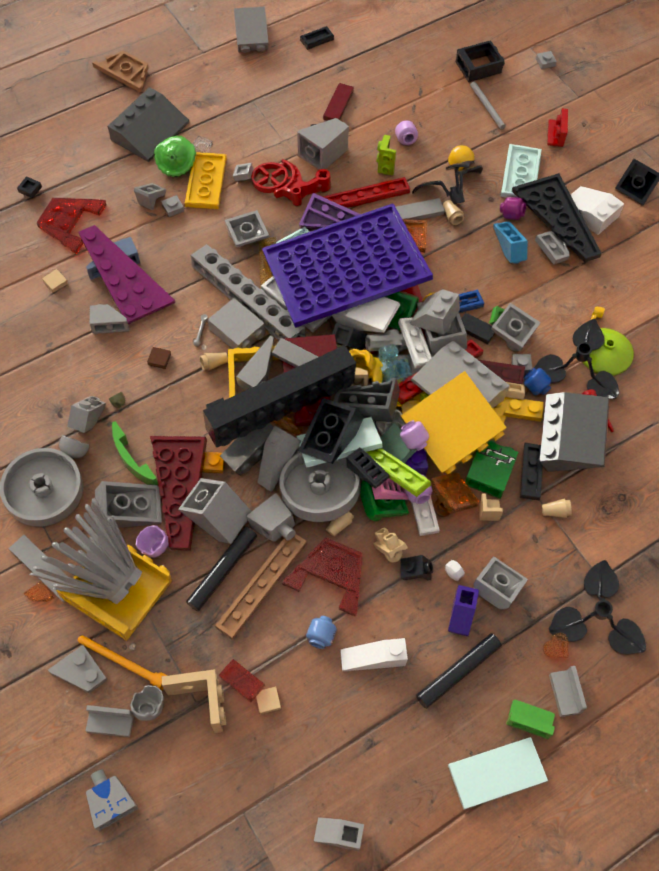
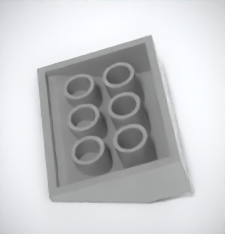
M454 341L441 348L411 379L424 392L431 395L465 371L492 408L504 400L510 386Z

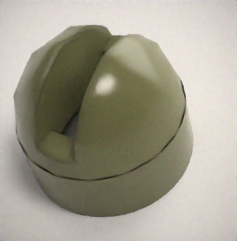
M122 392L109 398L110 403L116 408L124 406L126 401Z

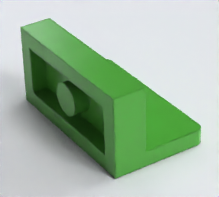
M514 699L506 725L549 739L554 733L555 726L552 725L555 714Z

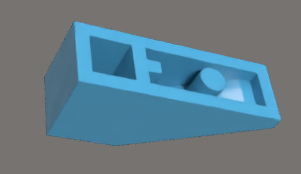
M510 221L493 224L504 256L508 261L516 264L527 260L528 241Z

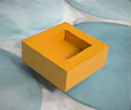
M205 452L204 473L223 474L224 460L220 457L222 453Z

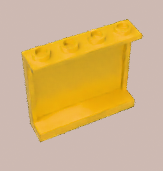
M465 371L401 415V420L404 424L414 420L424 425L429 433V439L426 441L427 446L424 447V450L437 466L441 475L444 473L448 475L457 469L455 465L461 461L463 464L473 457L471 454L476 450L481 452L489 446L487 443L492 439L497 441L505 435L503 431L507 428Z
M127 545L135 566L142 571V574L136 584L130 587L129 593L118 604L108 599L56 590L59 597L64 599L65 602L125 641L130 638L172 582L170 571L162 565L158 567L151 558L146 555L142 557L130 545ZM78 576L73 577V579L93 585V583L88 582Z

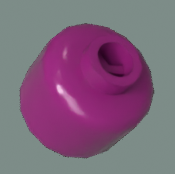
M507 197L504 203L502 202L500 205V213L503 214L505 219L519 220L525 215L526 203L521 198Z

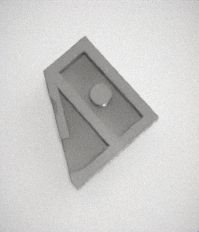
M553 231L536 236L535 241L553 264L568 260L570 255L567 245Z
M84 645L48 669L52 675L88 693H91L107 681V678Z

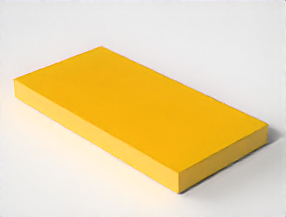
M196 152L195 161L190 171L185 207L219 209L227 154Z

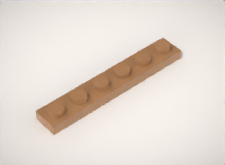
M296 533L291 540L284 538L215 625L216 628L233 640L306 546L307 541Z

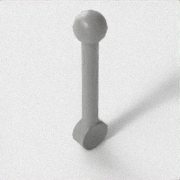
M206 314L201 315V325L197 338L193 342L195 346H200L202 330L205 322L208 321Z

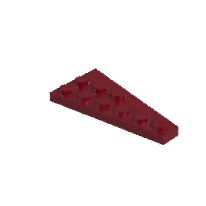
M150 436L153 445V457L156 462L159 492L163 504L162 510L165 515L169 548L171 550L191 551L195 523L178 509L202 478L207 438L205 436Z

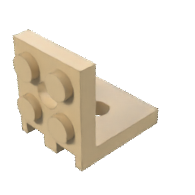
M215 669L162 676V686L168 696L208 690L211 726L214 733L223 732V725H227L226 713L224 712V707H221V703H225L222 685H219Z

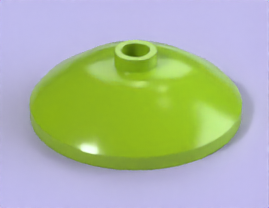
M600 328L604 335V343L599 349L591 352L590 357L592 358L594 373L606 371L612 376L619 375L630 367L634 357L633 347L630 341L620 332L609 328ZM583 362V364L589 369L588 362Z

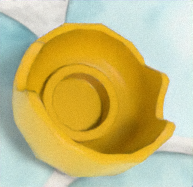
M463 145L453 148L448 157L450 165L475 160L474 152L469 147Z

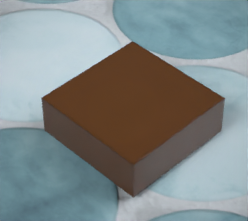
M153 347L147 364L166 369L171 351Z

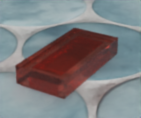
M234 659L219 674L223 681L249 702H252L265 687L262 681Z

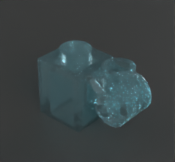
M394 344L383 346L379 349V360L383 364L381 370L385 382L391 381L390 379L395 377L397 382L413 376L408 359H397L398 349Z

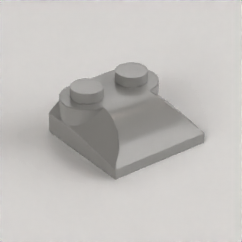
M257 210L225 220L228 235L232 238L236 247L269 238V234Z
M510 303L491 327V330L503 338L511 350L521 351L541 322Z
M493 556L473 585L474 589L479 590L478 595L497 608L504 610L510 607L528 579Z

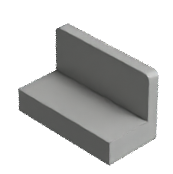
M570 666L568 670L549 674L560 717L578 715L584 712L587 706L576 666Z
M87 705L86 710L89 713L86 726L87 733L131 737L134 715H132L131 710Z

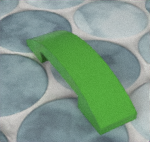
M116 421L113 422V439L119 456L127 469L143 483L158 485L157 478L148 465L144 464L139 467L124 447L128 444L126 435Z

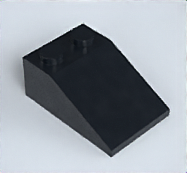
M322 398L298 451L333 464L356 436L364 416L356 408Z

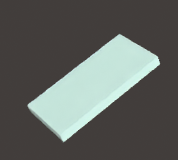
M509 144L500 197L518 198L512 192V187L537 180L542 149Z
M372 417L363 419L356 436L336 460L348 457L359 447L365 452L383 448ZM306 434L296 436L297 439L301 440L299 448ZM301 453L306 468L326 463L323 460Z
M531 737L448 764L463 810L548 781Z

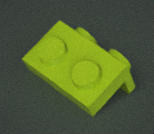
M384 135L383 140L379 141L377 151H379L376 163H378L377 172L393 176L396 150L389 149L391 136Z

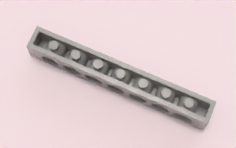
M206 244L191 255L192 267L230 300L235 298L265 323V330L278 341L280 338H291L297 333L305 335L304 325L295 328L288 310H284L276 300L271 299L263 289L258 288L251 279L246 278L239 269L233 267L215 249Z

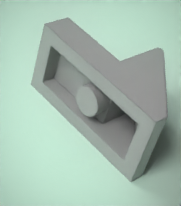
M150 183L135 187L134 193L141 206L154 210L156 199L165 196L166 189Z

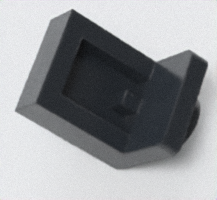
M419 555L400 559L401 579L410 580L423 577L427 581L432 580L433 564L425 556Z

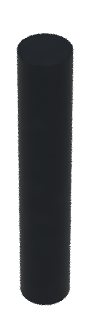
M248 527L243 528L186 600V603L197 612L200 611L257 538V534Z
M490 633L416 694L420 704L426 709L502 647L500 640Z

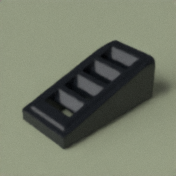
M360 447L346 458L347 468L375 489L389 478V474Z

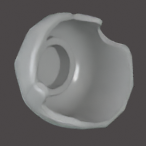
M62 435L59 448L71 458L76 459L86 455L89 444L81 443L76 439Z
M146 685L141 692H135L130 704L132 715L140 721H150L157 718L164 708L162 690L157 686Z

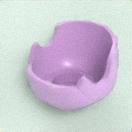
M155 525L143 529L136 538L137 549L149 558L159 557L169 545L167 534Z

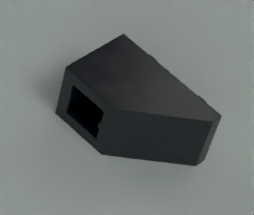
M339 323L335 324L332 334H335L337 344L359 351L366 348L365 338L368 334Z

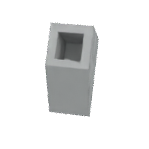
M89 396L71 405L67 427L83 433L91 430L99 419L106 403L100 401L98 397Z
M318 817L314 842L359 852L364 824L342 819Z

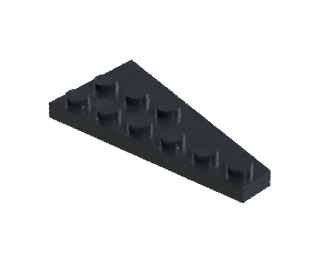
M559 173L512 187V192L518 198H521L526 203V206L583 262L601 257L602 253Z

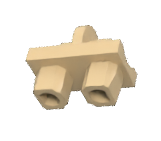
M385 527L375 532L378 540L373 543L375 548L385 554L388 561H399L402 557V550L408 548L406 543L398 539L395 533H389Z

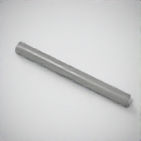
M473 81L470 86L498 127L504 129L506 125L480 87Z

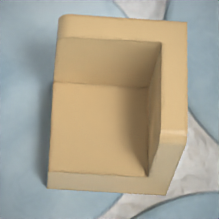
M481 494L479 500L480 521H499L503 513L499 500L486 499V494Z

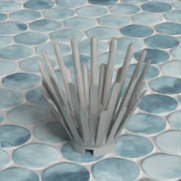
M92 498L91 507L88 504L85 505L88 513H84V519L79 514L75 516V519L90 537L88 538L76 526L72 528V531L68 527L63 530L87 554L82 550H74L64 542L60 544L53 542L51 544L53 548L81 566L71 563L65 564L45 555L41 556V560L91 582L93 585L39 566H35L33 569L52 577L38 573H30L29 575L55 582L56 584L52 585L54 590L108 599L118 604L129 593L130 587L136 584L142 571L135 566L113 515L111 520L106 518L96 498Z

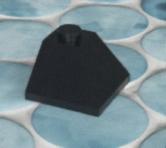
M633 159L615 189L644 205L659 182V172Z

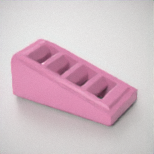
M390 478L376 489L372 487L375 499L409 500L404 488H400V485Z

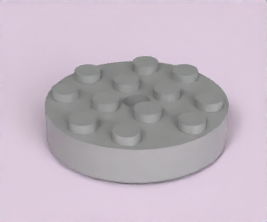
M52 448L33 449L19 455L7 466L0 481V496L5 507L16 520L29 526H49L64 520L76 509L83 494V479L76 463L64 452Z
M301 452L293 456L285 464L280 474L281 496L289 511L307 521L325 522L337 519L351 510L360 494V477L347 468V457L338 459L333 464L326 462L306 468Z

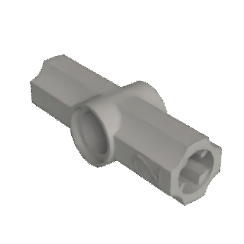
M396 329L389 330L384 334L367 335L365 338L366 350H369V352L388 350L389 353L395 354L403 349H408L403 334L399 333Z

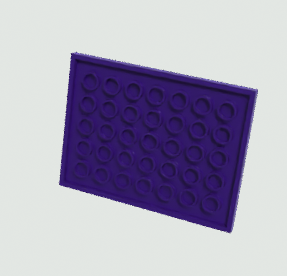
M393 203L262 248L295 328L433 280L432 272Z

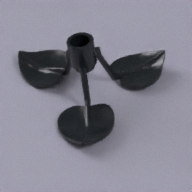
M475 161L452 164L446 167V170H455L456 186L451 187L450 191H448L443 181L437 180L419 184L413 189L412 194L426 185H441L447 197L450 196L453 204L465 202L463 175L470 172L481 174L483 167L482 165L470 167ZM459 167L467 168L458 172Z
M596 319L585 322L574 332L572 339L577 349L576 353L572 354V357L566 364L563 365V361L559 356L550 354L542 357L534 367L535 369L542 368L551 377V383H558L566 377L564 368L568 367L575 358L580 362L587 361L591 377L593 378L588 381L587 390H595L597 396L608 397L609 399H616L619 395L617 381L610 373L600 371L596 376L594 375L592 358L590 357L591 352L599 349L604 343V335Z
M603 560L594 565L584 579L586 592L590 595H597L599 600L594 606L593 612L581 619V614L577 609L572 607L561 608L554 615L549 632L562 641L575 642L581 640L587 633V628L583 622L594 616L599 620L609 619L610 625L614 629L608 636L612 649L620 654L643 653L646 651V642L641 629L635 622L625 618L619 620L617 625H615L611 615L613 607L609 601L601 597H611L619 589L617 575L611 569L608 562Z

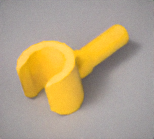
M595 307L590 320L596 319V317L602 318L605 308Z

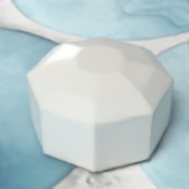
M451 560L445 565V571L451 579L459 581L464 576L465 572L458 562Z

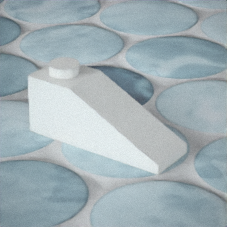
M405 638L382 640L340 650L342 672L406 666L408 660Z

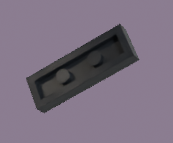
M524 443L520 498L538 501L541 498L543 468L540 462L541 445Z

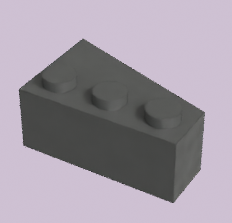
M391 378V381L379 383V381L372 382L373 385L362 387L361 385L340 389L336 391L334 402L356 408L364 418L372 417L373 421L393 422L400 393L397 378Z
M268 423L262 429H256L245 437L237 438L220 457L240 476L247 473L252 466L262 459L265 442L274 426Z

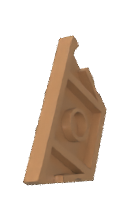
M123 50L115 55L105 57V61L98 63L96 60L92 62L93 68L140 93L142 92L149 69L148 63Z

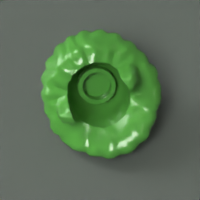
M171 136L156 146L154 150L155 163L158 169L167 176L179 177L190 170L195 161V146L185 137Z

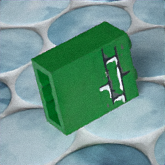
M491 440L487 443L489 446L481 452L477 450L464 485L501 499L519 452L511 447L496 444Z

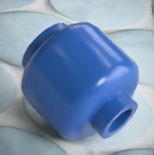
M533 368L524 376V385L533 395H539L540 393L545 395L551 389L549 385L552 379L542 368Z

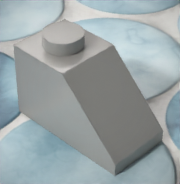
M98 304L90 306V327L93 334L129 331L127 318L110 305Z

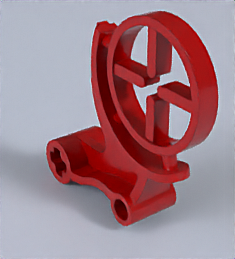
M284 159L281 160L282 164L275 162L263 163L257 166L251 175L252 184L255 189L263 193H274L275 198L284 196L290 199L294 206H300L302 199L309 194L326 192L331 188L330 172L327 169L318 170L315 178L304 182L302 181L299 169ZM286 168L291 172L292 177L288 176ZM265 169H277L271 173L272 177L270 178L274 186H262L268 183L269 173ZM259 172L265 176L259 181H255V177ZM284 173L285 178L279 183L275 178Z

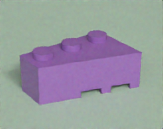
M313 193L299 226L300 228L320 229L360 214Z

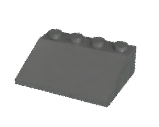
M149 87L107 127L111 141L149 162L155 156L154 150L156 146L165 139L176 136L189 123V119L163 94Z
M567 392L546 395L540 462L548 472L605 467L609 413L608 397Z

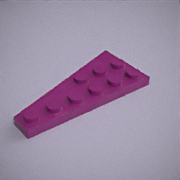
M95 225L78 232L119 312L127 318L128 324L175 303V300Z

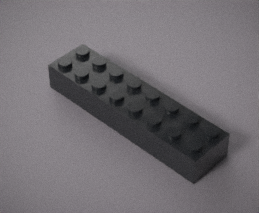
M344 345L204 409L203 415L206 431L216 448L226 446L232 440L245 437L256 429H262L270 422L279 421L287 414L296 413L304 406L313 405L323 397L332 396L340 389L349 388L355 380L356 361Z

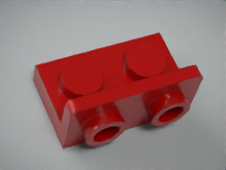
M562 108L556 120L549 119L547 145L564 146L568 133V109Z

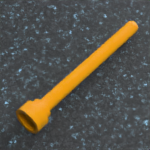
M83 635L78 637L80 644L149 680L152 686H157L160 690L164 689L162 686V676L168 675L162 672L153 673Z

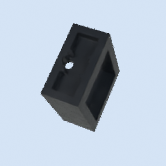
M491 40L457 49L455 62L468 82L502 73L505 61ZM487 56L491 62L475 67L471 60Z

